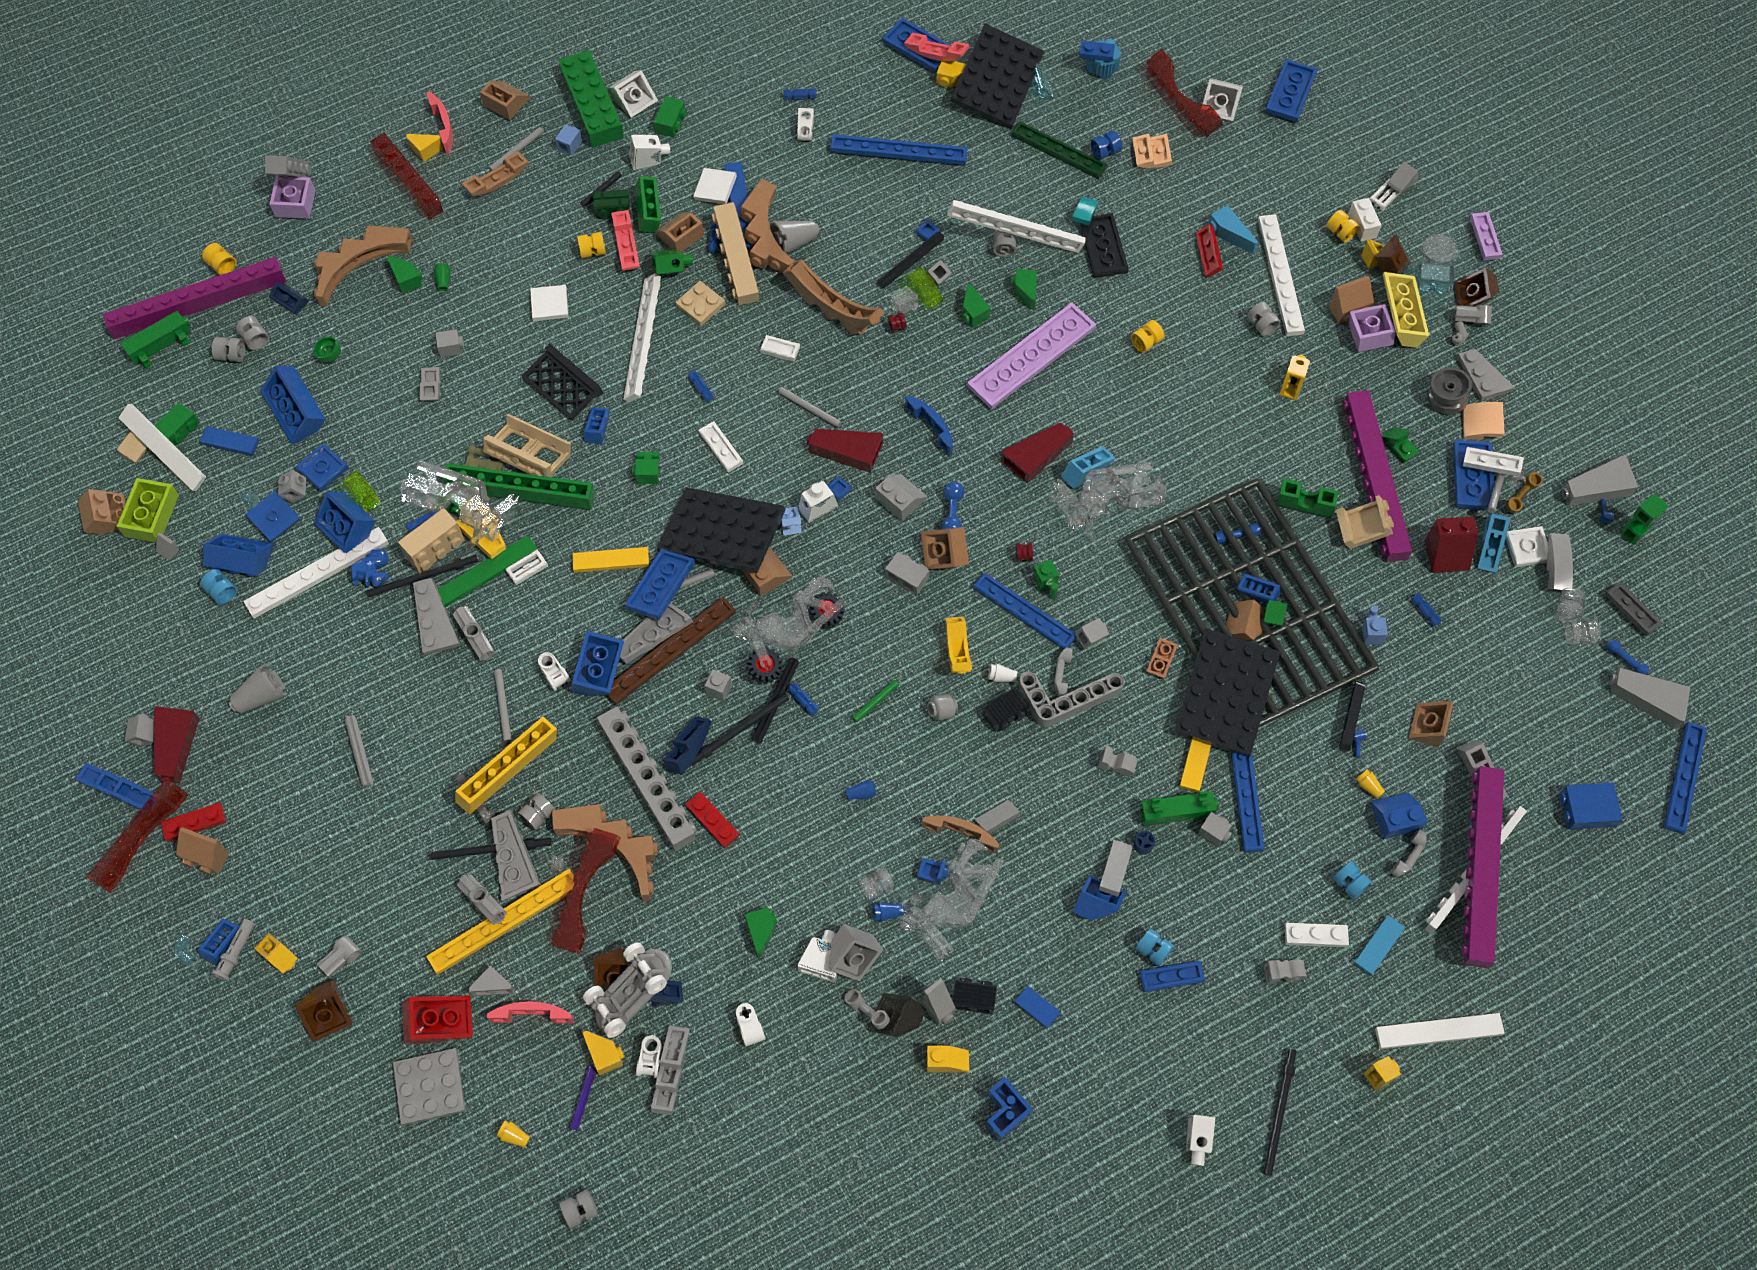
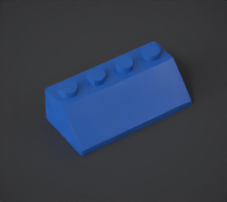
M275 366L260 392L290 443L295 444L318 432L326 419L295 367Z

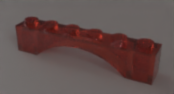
M1163 49L1146 61L1148 73L1152 77L1155 75L1158 85L1161 88H1166V94L1171 100L1174 98L1177 101L1175 103L1180 111L1184 110L1186 112V118L1196 124L1195 128L1200 134L1204 133L1208 137L1223 125L1221 117L1211 105L1194 102L1178 89L1175 84L1174 64Z
M383 133L370 140L374 154L383 165L391 169L400 179L424 215L430 220L442 213L443 208L438 196L389 137Z
M165 780L86 878L101 889L111 893L124 877L131 859L144 840L161 822L180 807L189 794L175 783Z
M594 828L593 832L589 833L587 849L582 852L580 857V869L575 872L573 882H575L573 889L569 890L566 897V902H568L566 909L562 910L559 917L560 926L554 931L552 936L553 946L577 954L581 953L587 936L582 918V902L585 890L596 871L615 856L621 839L618 835Z

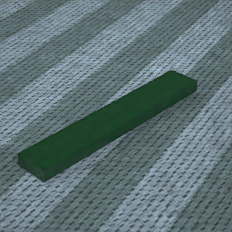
M1021 121L1018 122L1011 132V137L1098 180L1107 169L1108 164Z

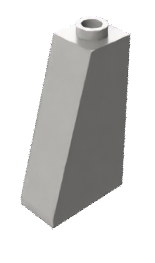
M1624 455L1569 480L1562 489V497L1566 500L1568 506L1591 503L1601 499L1610 500L1632 496L1638 485L1627 456Z
M1619 668L1615 674L1611 675L1609 685H1612V694L1673 728L1678 729L1685 722L1690 687Z

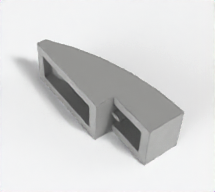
M1549 533L1546 571H1549V590L1572 591L1573 559L1569 535Z

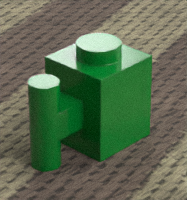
M637 452L636 466H632V476L636 477L637 484H659V452Z
M1050 559L1035 565L1032 577L1040 592L1048 589L1050 599H1056L1059 587V574Z

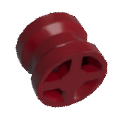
M899 312L895 316L888 315V323L892 333L898 329H907L903 312Z
M1016 543L1017 562L1022 560L1033 561L1032 543H1027L1026 545Z

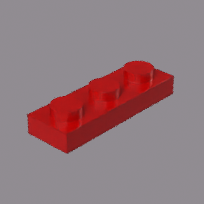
M1208 224L1196 232L1205 276L1210 278L1222 271L1223 266L1214 226Z
M701 792L685 804L688 810L724 849L740 836L738 831Z
M217 803L162 821L161 825L165 840L170 842L178 839L181 827L197 833L227 822L223 805Z

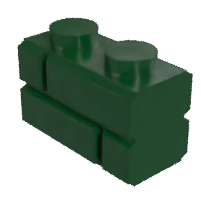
M628 189L593 192L596 217L607 218L612 216L613 212L629 210L630 214Z

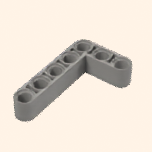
M1024 672L1020 676L1019 691L1038 725L1045 728L1120 695L1124 686L1122 675L1113 673L1050 701L1034 673ZM1029 681L1032 685L1027 686L1023 682ZM1110 683H1117L1119 687H1113ZM1098 690L1102 694L1096 695L1093 691ZM1038 697L1041 701L1035 702L1032 698ZM1082 698L1085 702L1080 703L1076 699ZM1059 706H1065L1067 710H1061ZM1046 713L1050 715V717L1044 718L1041 715Z

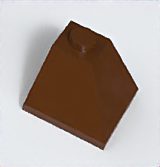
M1394 235L1375 256L1383 273L1402 274L1411 264L1397 235Z
M1487 268L1454 282L1458 306L1475 307L1493 299L1499 292L1497 276Z
M618 948L594 958V986H600L605 992L632 964L623 956L626 949Z
M335 979L314 988L295 1006L313 1042L352 1025L346 1003Z

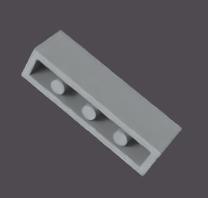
M265 155L266 174L307 178L311 174L309 161L288 156Z

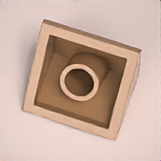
M1255 600L1233 602L1238 609L1239 615L1237 618H1234L1229 611L1226 626L1232 636L1248 641L1254 640L1257 636L1263 634L1264 632L1260 626V614L1264 617L1265 609Z
M1453 702L1417 703L1409 738L1439 747L1446 737Z

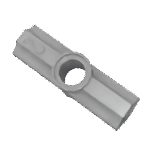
M461 606L456 609L453 617L480 661L491 658L495 651L469 608ZM477 631V634L470 635L472 632Z
M471 874L464 875L459 879L457 887L475 905L476 909L493 925L500 924L507 913L488 893L487 889L481 886Z

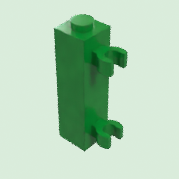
M176 311L120 344L134 365L142 362L145 368L152 365L148 357L178 340L181 341L183 346L190 343L186 336L191 333L188 327L190 322L185 315L181 316Z
M1202 791L1196 794L1161 799L1153 798L1142 801L1140 813L1143 827L1207 818L1211 812L1216 813L1219 805L1217 798L1213 796V791Z

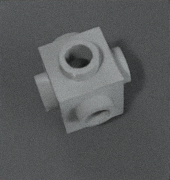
M293 470L279 477L278 496L291 503L305 496L306 477Z

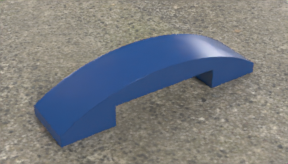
M906 396V409L915 419L923 416L939 434L938 445L949 457L952 456L953 443L951 434L940 415L921 400Z

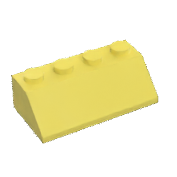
M1384 272L1383 279L1396 334L1402 346L1418 348L1429 337L1415 276Z

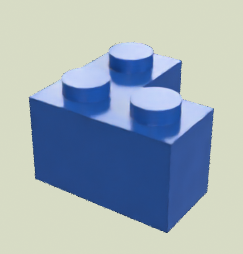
M1006 1077L1002 1078L989 1090L988 1097L1000 1110L987 1120L986 1127L1001 1142L1032 1115L1033 1108Z

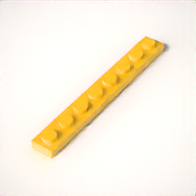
M569 868L504 908L507 914L500 924L493 925L486 919L426 957L436 974L439 975L580 888V884Z

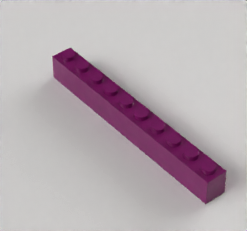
M277 257L104 313L103 317L107 329L115 340L142 331L176 311L181 316H187L272 288L276 282H287Z
M1369 390L1348 392L1345 400H1343V410L1347 413V425L1351 428V441L1355 443V456L1359 458V471L1364 477L1363 487L1368 493L1367 502L1376 501L1375 496L1378 495L1383 500L1386 499L1389 505L1387 513L1388 516H1391L1394 527H1391L1393 534L1380 539L1381 555L1384 556L1386 562L1408 560L1412 553V548Z
M1480 766L1476 772H1473L1471 783L1474 784V791L1471 792L1470 796L1473 810L1471 809L1469 814L1472 828L1468 832V840L1471 841V847L1467 851V859L1470 860V864L1466 870V879H1469L1468 886L1465 888V898L1468 899L1463 913L1464 918H1466V925H1464L1462 931L1465 945L1462 946L1461 957L1464 958V965L1489 969L1495 963L1504 770Z

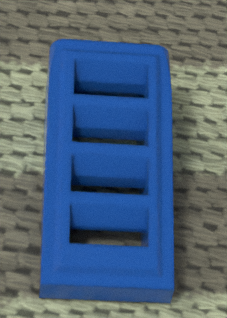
M592 407L583 432L586 443H603L610 409Z
M1244 573L1237 591L1267 604L1269 600L1277 601L1280 594V585ZM1248 581H1249V582H1251V584H1250L1249 588L1247 589V588H1245V587H1246V585H1247V583H1248ZM1255 584L1258 585L1256 591H1253Z
M222 919L198 949L200 957L217 966L221 960V954L226 953L240 926ZM225 928L231 932L228 934L223 929ZM219 935H220V936L224 937L225 939L222 940V939H220V938H218V937H219Z

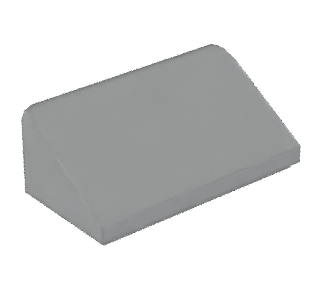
M1007 800L976 818L975 821L979 827L990 834L1019 817L1020 812Z

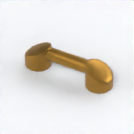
M1532 472L1524 479V486L1517 495L1505 502L1509 512L1517 513L1523 506L1521 500L1525 495L1542 484L1543 478L1539 473Z

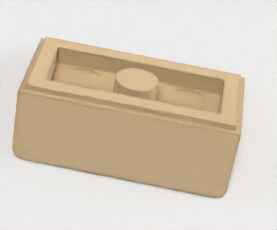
M131 431L117 448V451L121 457L137 463L148 447Z

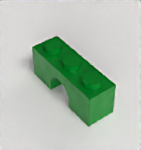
M1283 478L1278 493L1277 505L1332 517L1336 508L1339 491L1320 487L1317 492H1307L1301 488L1302 482Z
M1654 493L1637 508L1633 514L1634 517L1625 524L1620 533L1630 543L1635 545L1650 532L1669 506Z

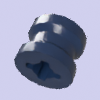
M1149 831L1139 832L1133 844L1135 851L1142 855L1149 854L1155 845L1154 835Z

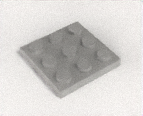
M456 1048L393 1062L402 1126L466 1112L458 1050Z

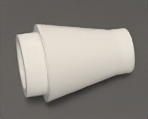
M997 663L995 665L991 664L988 679L992 680V682H1016L1018 672Z

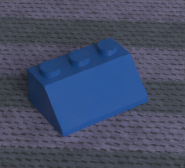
M326 491L314 524L344 553H348L370 536L375 520L345 492Z
M220 533L203 544V566H208L213 570L224 569L230 573L241 572L246 573L247 576H258L267 567L274 543Z
M586 631L570 691L587 696L609 695L624 640Z

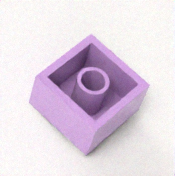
M276 176L270 200V207L275 217L310 219L316 191L311 178Z
M1385 304L1350 311L1348 325L1358 352L1394 345L1396 331Z

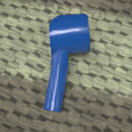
M1601 499L1602 514L1600 521L1610 524L1614 518V513L1608 512L1605 499Z
M1364 729L1356 730L1353 741L1355 742L1356 758H1360V741L1366 740Z

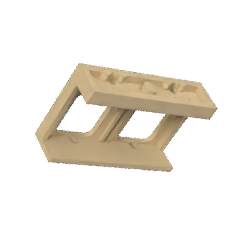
M508 414L507 424L494 437L487 435L483 439L484 453L531 475L551 477L570 457L571 443ZM511 433L529 440L521 450L503 441ZM542 448H547L560 454L552 465L534 456Z

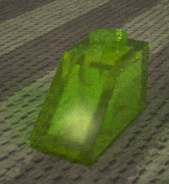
M921 266L907 275V288L929 310L943 301V297L933 278Z
M358 470L342 481L350 498L366 513L370 509L375 508L380 502L376 492Z

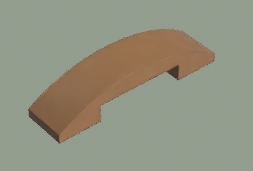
M517 151L505 158V164L480 178L475 175L462 182V186L471 196L492 192L520 174L528 165V161Z
M951 816L923 817L922 828L941 834L944 827L978 839V848L994 854L998 853L999 843L984 829L969 821Z

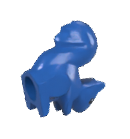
M380 548L373 549L367 554V557L361 558L351 565L354 585H357L359 580H365L366 587H369L371 581L374 587H379L384 581L389 579L388 573L377 572V568L385 566L388 562L386 551Z

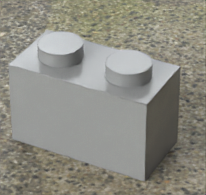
M897 552L885 568V577L917 596L929 579V570L925 565L912 561L908 555H902Z

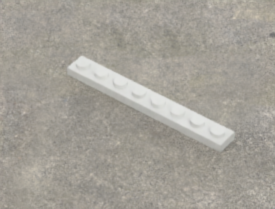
M953 200L948 209L947 216L1076 253H1079L1085 244V237L961 201Z
M1276 215L1259 216L1258 224L1286 336L1303 335L1305 329Z
M656 273L644 279L624 393V400L627 402L639 398L642 394L645 366L650 348V337L653 331L652 325L658 302V290L660 289L661 276Z
M377 527L371 531L370 536L348 553H344L339 548L243 602L255 619L356 563L359 559L367 557L371 550L381 549L389 543L381 529Z
M1521 806L1516 812L1511 810L1505 818L1508 822L1505 826L1502 825L1501 844L1527 812ZM1466 870L1460 876L1463 879L1460 884L1456 882L1449 890L1451 896L1448 899L1444 897L1437 906L1440 908L1438 913L1435 914L1433 912L1426 920L1428 926L1424 930L1429 934H1432L1464 894L1469 879H1466Z

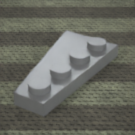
M429 578L414 582L422 652L428 655L462 646L456 636L454 626L450 622L448 612L442 603V598L434 580Z
M670 603L660 620L647 617L623 639L624 644L619 659L625 664L629 663L693 622L692 618Z
M511 810L491 818L494 844H496L497 852L496 861L499 868L498 877L499 884L501 885V901L540 886L539 879Z

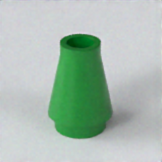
M436 264L433 271L437 282V289L439 291H447L451 269L448 264Z

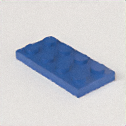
M901 18L882 38V43L937 73L941 61L921 56L907 48L904 43L912 33L926 35L927 40L930 42L951 45Z
M1286 59L1265 113L1298 122L1318 69Z
M1454 440L1456 508L1488 510L1494 488L1493 472L1465 467L1463 463L1467 447L1492 451V442Z
M661 549L626 602V610L660 620L695 565V560Z

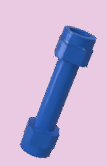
M1259 524L1249 525L1255 536L1260 535ZM1242 529L1232 531L1235 538L1246 536ZM1223 531L1214 533L1218 544L1227 542L1228 539Z
M1613 639L1605 647L1612 655L1616 653L1634 668L1635 672L1646 675L1650 671L1646 664H1640L1620 647L1622 644Z

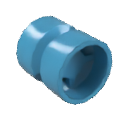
M218 569L209 571L200 581V586L219 605L228 603L237 593L236 586Z
M1353 861L1349 862L1333 877L1340 887L1344 886L1346 888L1345 892L1352 900L1357 898L1372 884V881L1365 874L1359 873L1360 868Z
M1150 928L1140 940L1135 950L1143 956L1148 955L1149 960L1159 967L1172 951L1174 945L1166 939L1161 940L1160 934ZM1156 944L1160 947L1157 953L1153 951Z

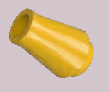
M1368 769L1355 779L1358 782L1357 785L1376 799L1385 792L1374 773Z
M504 1121L497 1133V1137L501 1138L500 1141L525 1148L530 1139V1136L524 1133L512 1121L510 1123Z

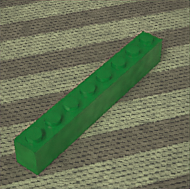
M449 463L446 464L442 479L446 489L450 491L592 510L595 497L593 483Z

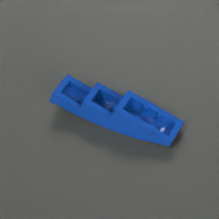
M87 762L75 779L85 786L147 813L158 797L157 794L123 777L120 778Z

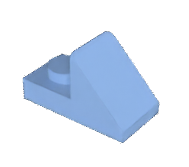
M785 508V513L781 519L783 535L801 533V518L798 508Z

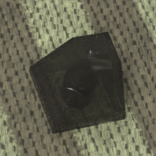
M884 993L876 1011H885L890 1021L882 1029H877L872 1021H870L867 1031L892 1037L901 1036L919 1028L927 1009L911 997Z

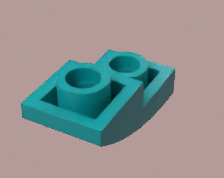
M1082 197L1074 212L1072 221L1089 226L1099 201Z

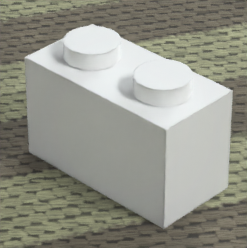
M1365 198L1353 201L1348 215L1350 219H1353L1360 225L1357 232L1360 242L1377 238L1381 223L1370 199Z

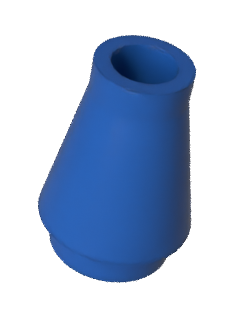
M866 780L851 788H847L846 793L848 800L872 799V797L876 796V789L873 781Z
M884 902L873 904L872 913L874 921L879 920V922L903 916L902 904Z

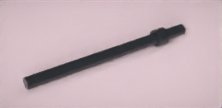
M477 555L464 559L458 558L452 563L367 590V594L370 598L454 569L465 568L464 566L479 561Z
M783 694L710 745L703 746L691 765L693 766L705 757L707 759L713 755L712 752L790 700L787 694Z
M528 838L524 843L529 851L536 850L537 847L552 846V839L536 840L535 838ZM496 844L431 852L430 857L431 860L496 853Z
M1293 1049L1288 1050L1286 1064L1282 1068L1283 1079L1263 1173L1267 1176H1272L1291 1079L1295 1075L1296 1068L1294 1064L1297 1051Z

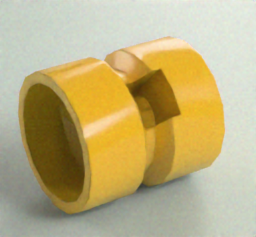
M1339 210L1328 220L1326 228L1333 234L1337 233V237L1346 243L1355 236L1360 225L1353 219H1349V215L1343 210Z
M602 232L592 233L591 236L587 234L577 236L582 259L592 257V254L596 256L606 254Z
M218 243L208 245L202 253L203 261L212 266L213 270L219 275L233 271L236 266V259Z
M1150 320L1142 328L1131 334L1132 344L1141 353L1147 352L1153 345L1158 344L1165 338L1162 327L1154 320Z

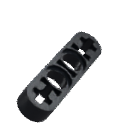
M1357 680L1352 689L1339 749L1348 752L1353 743L1366 683Z

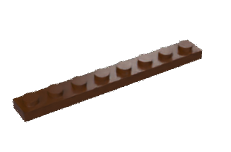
M724 597L695 618L691 624L678 631L614 680L610 694L607 696L615 705L619 704L736 613V609Z

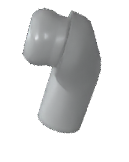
M1459 321L1454 325L1457 333L1455 336L1453 335L1452 341L1455 345L1463 344L1468 337L1463 322Z

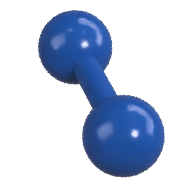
M950 482L944 487L943 491L945 499L950 502L949 517L942 522L941 529L962 527L961 521L956 518L957 502L964 496V488L958 482Z

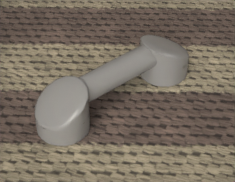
M1066 647L1057 660L1054 687L1058 697L1067 693L1068 683H1063L1062 679L1065 663H1071L1073 648Z
M1420 828L1410 839V842L1416 846L1407 861L1404 863L1399 860L1393 867L1391 874L1399 877L1410 871L1424 849L1426 833Z
M856 989L846 993L845 1001L852 1009L861 1010L871 1018L872 1023L877 1029L887 1026L890 1018L885 1011H874L865 1003L864 997Z

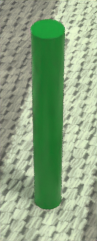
M893 680L853 715V720L855 722L860 721L899 686V683Z

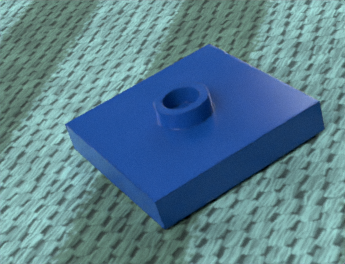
M324 443L295 466L320 491L324 490L349 468Z
M276 491L246 513L250 521L271 543L301 520L293 509L278 496Z

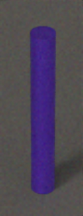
M588 1067L570 1125L572 1130L578 1131L596 1073L595 1067Z

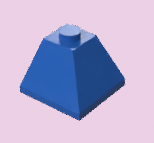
M1089 875L1073 912L1083 919L1090 920L1116 913L1127 891L1120 889L1119 896L1099 891L1101 880Z

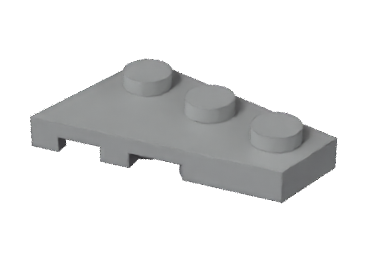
M1476 349L1458 354L1457 359L1464 372L1469 375L1472 386L1480 401L1514 391L1515 387Z

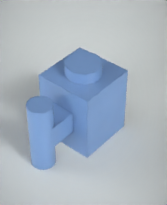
M1377 606L1370 608L1361 627L1362 639L1366 645H1382L1388 636L1386 618H1377L1379 610Z

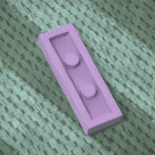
M1489 212L1471 214L1470 220L1483 260L1501 259L1503 254Z

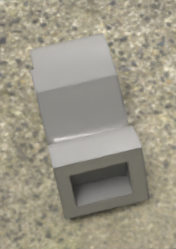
M1106 745L1101 752L1097 768L1104 771L1111 770L1113 773L1118 772L1124 776H1134L1138 759L1129 753L1114 755V749Z
M1274 960L1268 961L1264 965L1267 985L1277 983L1282 978L1287 982L1307 978L1303 960H1285L1283 962Z

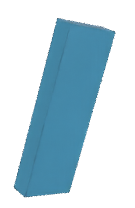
M1388 915L1356 959L1354 965L1372 976L1405 927Z

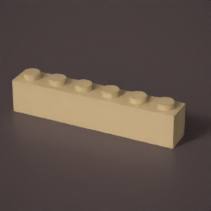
M732 202L714 206V214H711L713 224H717L718 229H715L717 239H721L722 242L719 244L721 254L726 256L723 260L725 269L730 271V274H727L729 284L734 286V289H732L734 300L737 299L738 305L759 301V292L735 204Z

